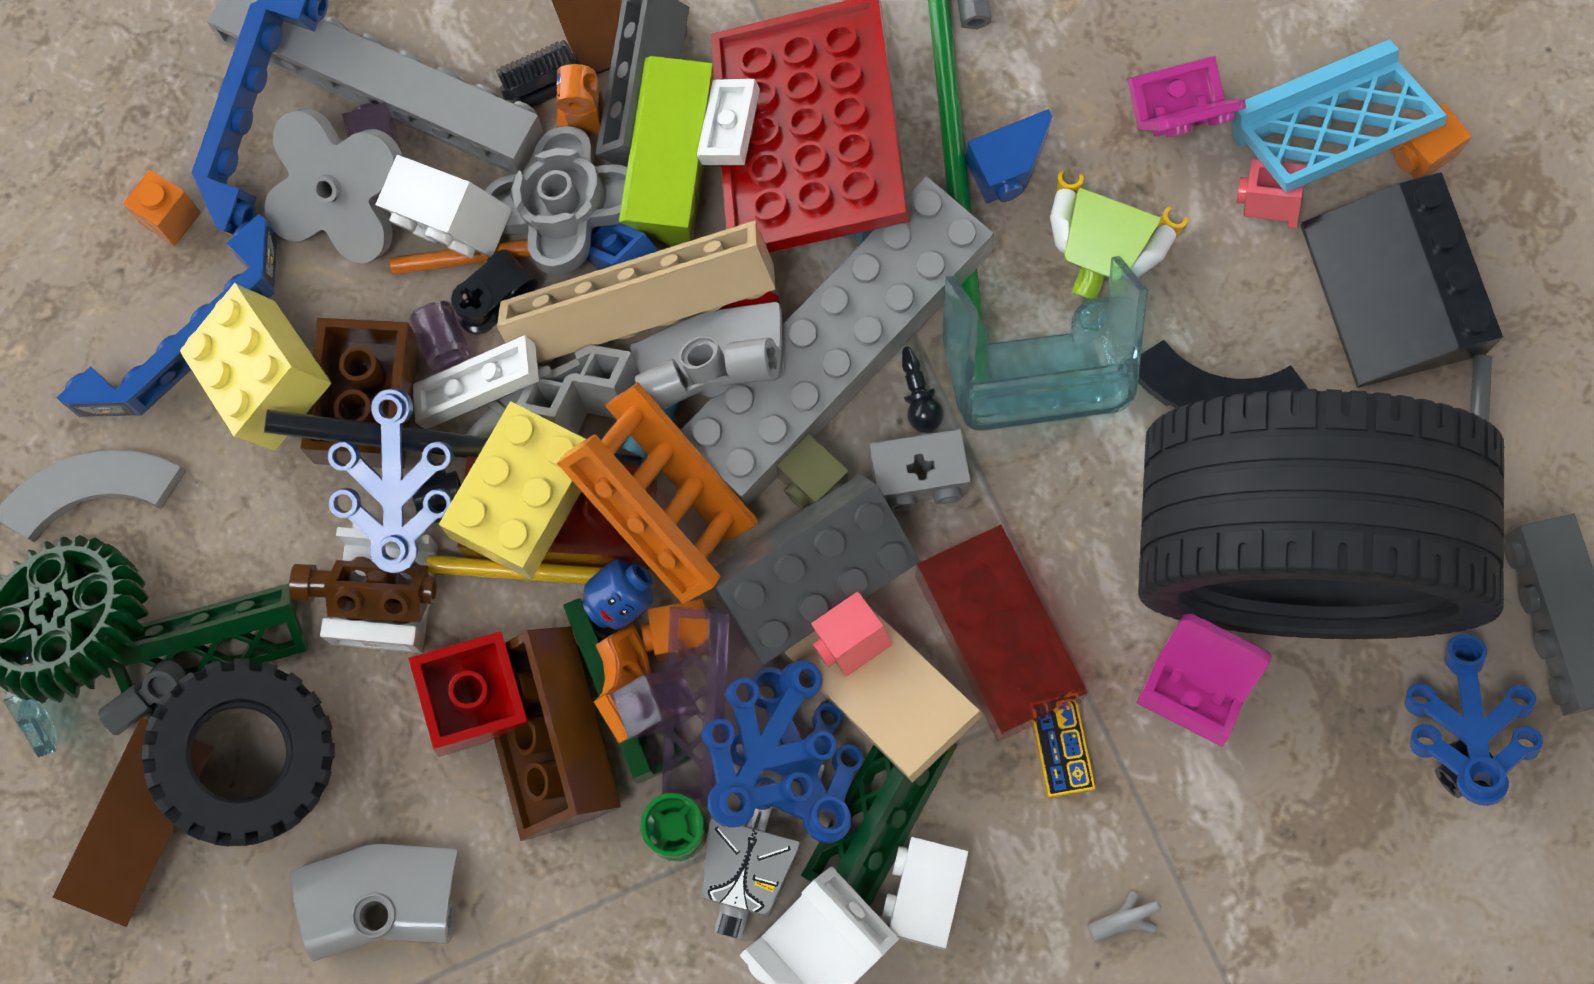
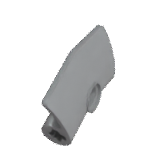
M772 302L721 309L710 313L703 312L637 341L630 346L640 373L635 376V381L640 383L663 410L698 393L704 397H715L726 392L733 384L776 379L779 374L782 349V310L779 303Z
M370 844L292 870L290 872L297 919L302 940L310 959L314 962L376 940L449 944L453 933L455 917L454 901L450 899L459 852L455 849ZM382 903L388 910L387 923L379 930H374L368 922L369 912L374 906Z

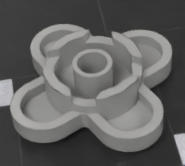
M302 108L284 114L274 127L273 143L276 153L286 167L289 176L273 187L265 200L266 219L273 231L285 240L299 242L323 230L327 233L337 251L346 259L356 263H367L382 256L391 245L393 232L385 211L375 204L396 156H402L397 143L388 134L376 129L364 130L351 135L345 140H341L342 138L338 137L326 117L313 109Z
M572 126L558 127L544 134L536 144L533 164L524 173H521L519 170L517 174L500 177L485 190V192L513 209L502 234L528 233L527 246L532 259L539 269L552 275L570 273L585 262L590 252L591 231L594 227L620 224L619 217L627 167L623 165L595 166L596 155L590 139L584 131Z

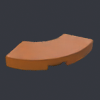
M632 623L596 644L603 661L605 682L602 693L594 703L619 743L638 731L647 717L651 704V699L647 697V678L651 676L648 656L643 642Z

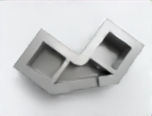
M589 345L574 352L576 359L551 370L548 365L539 369V382L525 387L516 404L575 434H578L587 413L615 418L605 405L608 401L636 384L635 376L640 374L632 352Z

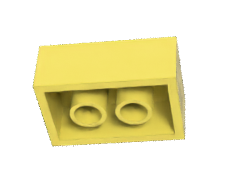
M236 283L217 302L211 313L188 338L180 350L233 436L276 451L287 436L264 433L267 409L306 414L331 385L330 380L276 302Z
M510 401L441 519L439 526L450 539L532 580L582 492L559 467L557 462L567 451L586 439Z

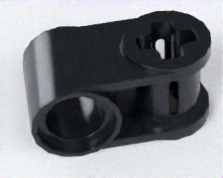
M507 250L497 251L477 271L457 285L452 292L451 304L457 314L460 326L470 334L478 335L488 332L498 323L500 302L535 291L538 281Z

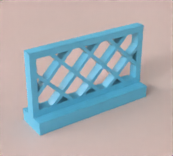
M1388 39L1246 99V108L1234 112L1235 120L1232 121V137L1240 147L1249 146L1284 192L1287 193L1446 125L1447 114L1398 61L1399 49ZM1394 82H1397L1402 87L1401 94L1377 90ZM1351 100L1364 101L1361 111L1337 107ZM1371 103L1396 106L1393 116L1368 111ZM1403 108L1420 110L1427 115L1419 120L1400 117ZM1314 116L1325 118L1322 128L1298 124ZM1332 119L1357 123L1354 132L1329 129ZM1363 125L1388 128V132L1379 137L1361 135ZM1274 133L1285 134L1282 145L1261 140ZM1293 136L1317 140L1313 150L1289 145ZM1324 141L1349 145L1346 151L1339 154L1321 152ZM1284 158L1309 162L1306 168L1289 174L1282 166Z

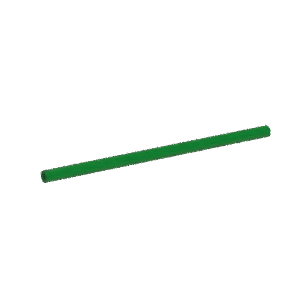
M928 0L947 194L971 213L949 0ZM976 269L957 289L968 398L973 400L985 399L990 396L979 280Z

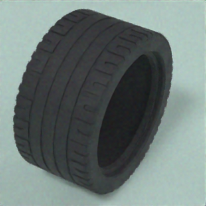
M1302 389L1301 391L1277 390V392L1234 394L1231 397L1221 396L1212 398L1211 401H1198L1163 414L1148 428L1145 439L1138 596L1141 602L1152 611L1179 621L1184 614H1194L1228 631L1282 637L1350 640L1414 638L1417 636L1425 637L1435 636V634L1443 635L1484 626L1496 620L1502 613L1504 608V438L1492 423L1482 419L1481 416L1469 413V411L1461 408H1453V406L1448 404L1435 403L1432 400L1422 398L1414 399L1404 395L1391 396L1389 393L1380 392L1370 394L1367 391L1356 390L1342 392V390L1326 389V391Z

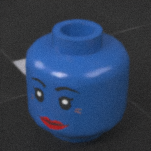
M621 559L610 561L592 576L584 586L585 599L583 600V606L587 615L600 627H610L617 630L626 628L652 605V578L648 571L638 563L632 565L630 562Z

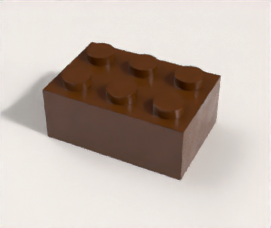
M317 318L313 357L330 380L331 385L306 414L378 423L371 411L372 401L378 393L388 389H400L406 392L412 400L419 339L409 323ZM386 400L383 403L382 409L384 414L388 417H394L397 413L396 403L392 400ZM410 419L402 424V427H409ZM302 438L301 450L314 464L330 465L328 451L332 445L338 442ZM355 444L359 449L360 456L371 467L382 468L381 447ZM341 447L337 451L339 462L348 464L351 460V453L345 447ZM402 450V469L405 468V450Z

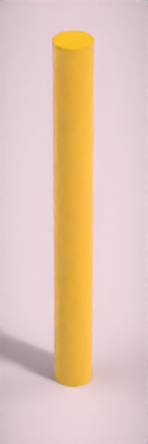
M428 555L426 565L429 566V574L586 584L592 576L603 568L541 563L532 580L491 559Z

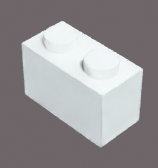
M911 837L908 848L898 847L892 872L893 875L901 876L897 896L887 893L881 917L884 923L890 924L889 928L898 938L942 950L946 949L968 851Z

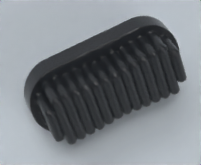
M565 40L561 42L556 41L555 45L550 44V47L541 48L540 51L537 50L535 53L521 57L520 60L517 59L515 62L512 61L510 64L508 63L497 69L496 73L502 84L499 90L504 100H513L520 97L521 102L533 108L556 97L557 70L560 67L570 64L581 65L578 56L572 54Z

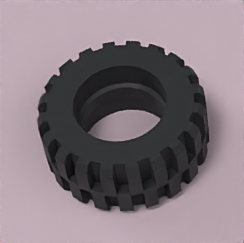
M234 659V662L222 664L218 661L205 665L204 669L194 674L190 672L180 679L179 683L170 692L167 691L158 702V707L153 716H150L145 729L144 744L142 745L143 770L148 790L163 815L174 826L199 841L225 847H244L274 839L300 823L314 809L325 787L328 786L332 774V761L335 758V743L332 742L331 735L333 728L329 715H325L320 705L322 703L314 691L310 692L302 684V679L292 672L289 675L277 669L278 665L266 661L263 664L249 662V659ZM233 708L252 709L269 717L281 731L286 747L284 767L275 783L261 794L246 799H228L209 791L197 778L191 761L192 744L201 726L217 713Z

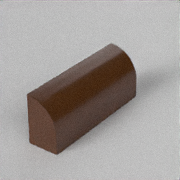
M143 717L140 718L52 897L127 927L175 827L155 804L144 777L142 745L144 744L145 729L149 720ZM194 739L191 749V761L197 778H199L213 747Z

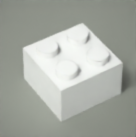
M400 155L396 156L375 204L391 213L389 219L391 223L412 231L413 235L437 245L438 242L448 246L447 248L469 258H473L475 251L489 257L494 254L513 210L469 181Z

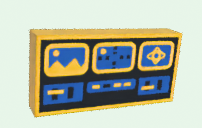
M1076 696L1030 703L1028 709L1047 799L1094 791L1096 788Z

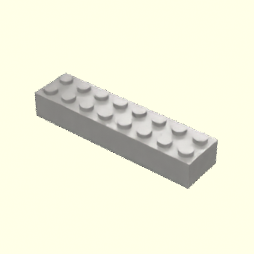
M927 176L907 195L910 222L875 229L782 325V349L778 377L773 380L733 384L723 394L712 397L680 430L747 508L778 477L776 465L808 434L815 438L993 252L994 233Z

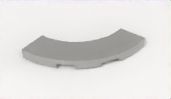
M105 450L76 455L44 468L17 487L0 504V523L35 542L40 534L58 517L77 507L80 502L99 497L129 498L149 503L161 509L185 473V470L166 459L136 451Z

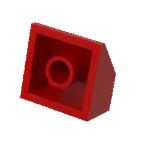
M502 631L408 658L432 747L438 757L484 744L528 723Z

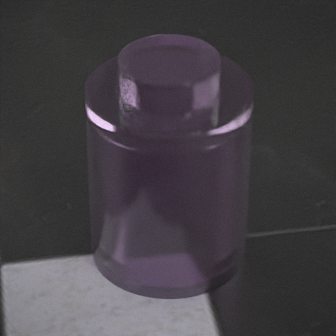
M432 302L418 308L410 315L409 321L429 369L442 372L465 362V359L469 357L471 353L450 302Z

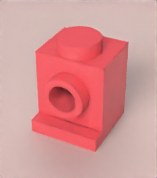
M1252 160L1249 178L1240 177L1236 203L1245 204V217L1289 221V228H1297L1303 186L1285 193L1261 161ZM1282 164L1289 174L1306 168V165Z

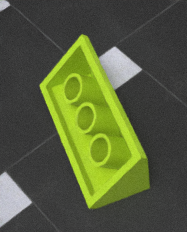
M649 56L644 61L619 222L673 247L694 239L704 165L701 164L697 157L711 86L714 80L713 63Z

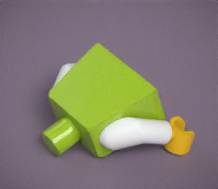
M1061 170L1058 173L1056 195L1050 214L1055 247L1065 254V261L1081 266L1071 292L1096 301L1106 276L1124 282L1126 277H1141L1165 258L1175 239L1181 235L1188 224L1189 218L1185 216L1180 224L1172 223L1168 218L1171 207H1167L1161 217L1083 189V174H1079L1077 183L1067 184L1063 181L1064 171Z

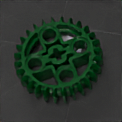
M79 535L72 541L63 536L60 538L57 547L51 542L45 541L42 552L37 554L34 550L29 549L27 560L23 563L13 561L15 569L8 576L0 574V579L2 580L0 584V687L25 701L32 699L40 704L45 703L48 698L60 703L65 693L73 698H78L81 686L85 685L89 689L95 690L96 678L100 675L111 678L108 669L115 662L125 664L121 656L126 648H136V644L131 640L133 634L145 631L137 620L149 614L145 606L142 605L149 598L143 589L145 581L138 574L135 565L116 547L109 543L105 544L96 537L88 540ZM33 663V665L29 667L22 666L24 664Z

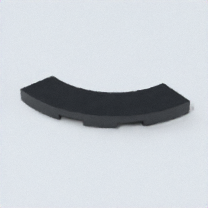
M1165 340L1129 361L1125 367L1135 381L1150 395L1164 405H1171L1176 409L1198 401H1211L1212 398L1221 396L1231 397L1234 394L1309 389L1292 365L1270 375L1248 379L1228 378L1208 373L1180 357Z

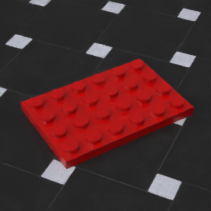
M845 0L710 34L714 80L755 79L760 89L745 165H721L726 229L756 220L770 253L910 222L882 3L880 0Z

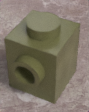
M810 434L776 465L778 478L787 486L784 489L785 494L801 509H804L806 506L809 507L848 482L849 471Z

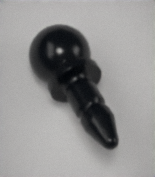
M905 346L902 350V368L906 373L905 379L908 389L911 391V395L904 397L905 402L910 404L907 418L915 430L931 432L941 424L943 409L941 404L933 398L936 393L935 389H925L926 382L923 372L920 370V362L909 346Z

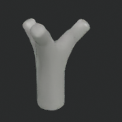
M1130 892L1125 903L1117 912L1088 924L1095 943L1128 930H1142L1155 934L1157 926L1142 919L1160 911L1162 907L1160 902L1155 901L1134 908L1138 894Z

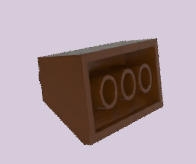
M572 627L526 630L507 641L505 645L528 723L495 738L494 742L520 841L589 822L621 808L617 786L611 772L604 739L601 735L592 702V695L588 688L580 659V651L576 644Z

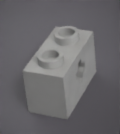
M961 429L869 444V461L873 482L877 484L893 512L912 509L916 506V502L934 499L935 504L953 503L959 501L962 498V494H968L971 481ZM921 466L923 473H927L926 479L918 480L917 474L913 473V467Z

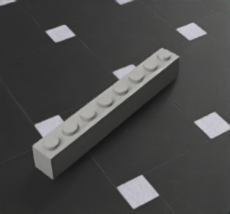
M257 0L219 1L207 23L220 43L235 49L249 6ZM328 16L318 21L315 32L283 22L281 27V43L277 50L272 52L269 65L512 174H517L519 170L521 173L524 171L534 153L536 144L544 135L537 112L526 103L521 101L510 103L499 98L495 91L485 85L476 84L474 87L461 81L454 72L447 68L438 67L437 70L423 64L414 54L406 50H400L399 53L386 48L376 37L367 33H363L361 36L352 33L341 22Z

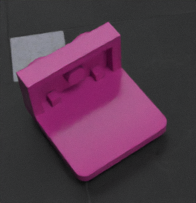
M1209 56L1127 78L1138 130H1152L1153 136L1166 135V137L1191 132L1193 131L1191 123L1194 122L1195 125L1208 123L1209 126L1233 121L1235 120L1234 112L1246 108L1245 99H1224L1216 56Z
M1184 614L1156 658L1136 703L1223 747L1231 735L1243 702L1268 668L1271 655L1254 643L1244 640L1206 619L1194 614Z

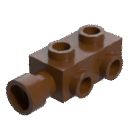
M356 557L351 561L336 560L332 570H318L316 565L295 563L291 569L289 579V594L292 601L313 602L315 597L326 598L327 617L346 618L351 621L372 619L388 620L399 624L421 622L427 605L434 604L437 592L436 577L429 576V566L419 565L417 562H414L402 572L390 573L383 571L366 557ZM355 570L364 572L366 576L358 575ZM400 573L409 574L412 577V579H407L403 577Z

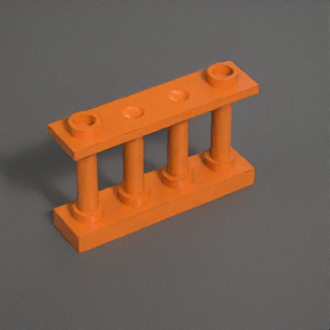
M637 382L605 405L617 419L601 440L596 434L592 435L567 451L557 464L680 602L684 604L714 588L721 575L707 559L721 539L727 542L755 527L759 520L640 383ZM630 435L648 455L633 476L614 455ZM661 470L679 490L664 511L646 492L647 487ZM691 505L709 524L695 545L676 526Z

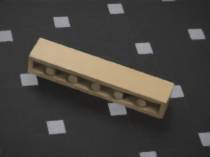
M756 220L503 300L500 302L497 328L505 343L524 335L531 339L536 347L537 365H544L551 362L554 358L576 352L589 345L596 346L618 338L627 339L640 331L659 325L669 326L682 318L701 312H714L724 305L733 302L759 298L766 292L775 290L774 263Z

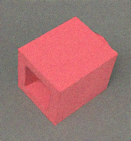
M858 591L811 623L819 640L812 644L827 667L836 663L845 677L892 646L883 624Z

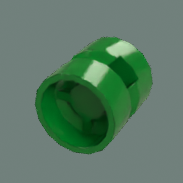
M666 793L654 798L646 806L641 816L640 831L644 842L659 857L668 861L682 862L694 857L703 848L707 839V823L702 811L691 798L682 794Z

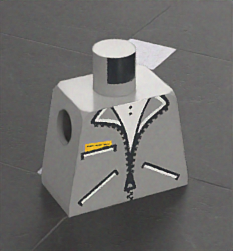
M713 818L710 819L702 898L721 904L714 933L742 940L749 912L765 917L770 916L798 856L801 846L799 841L744 826L728 828L721 826Z

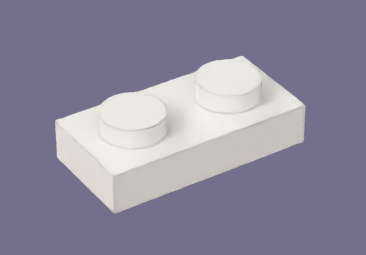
M755 79L713 80L697 157L702 165H745L760 91Z

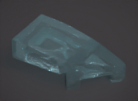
M6 691L4 703L18 727L24 733L36 756L39 758L56 752V730L43 705L32 699L25 701L18 698L15 694Z

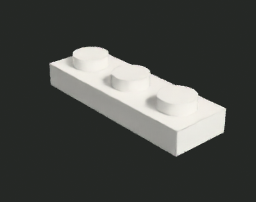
M524 335L413 384L415 423L427 430L539 382L535 343Z

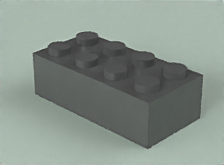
M858 474L716 566L715 570L721 577L712 589L750 651L764 665L813 633L814 629L811 625L813 621L857 591L865 599L921 561L877 484Z

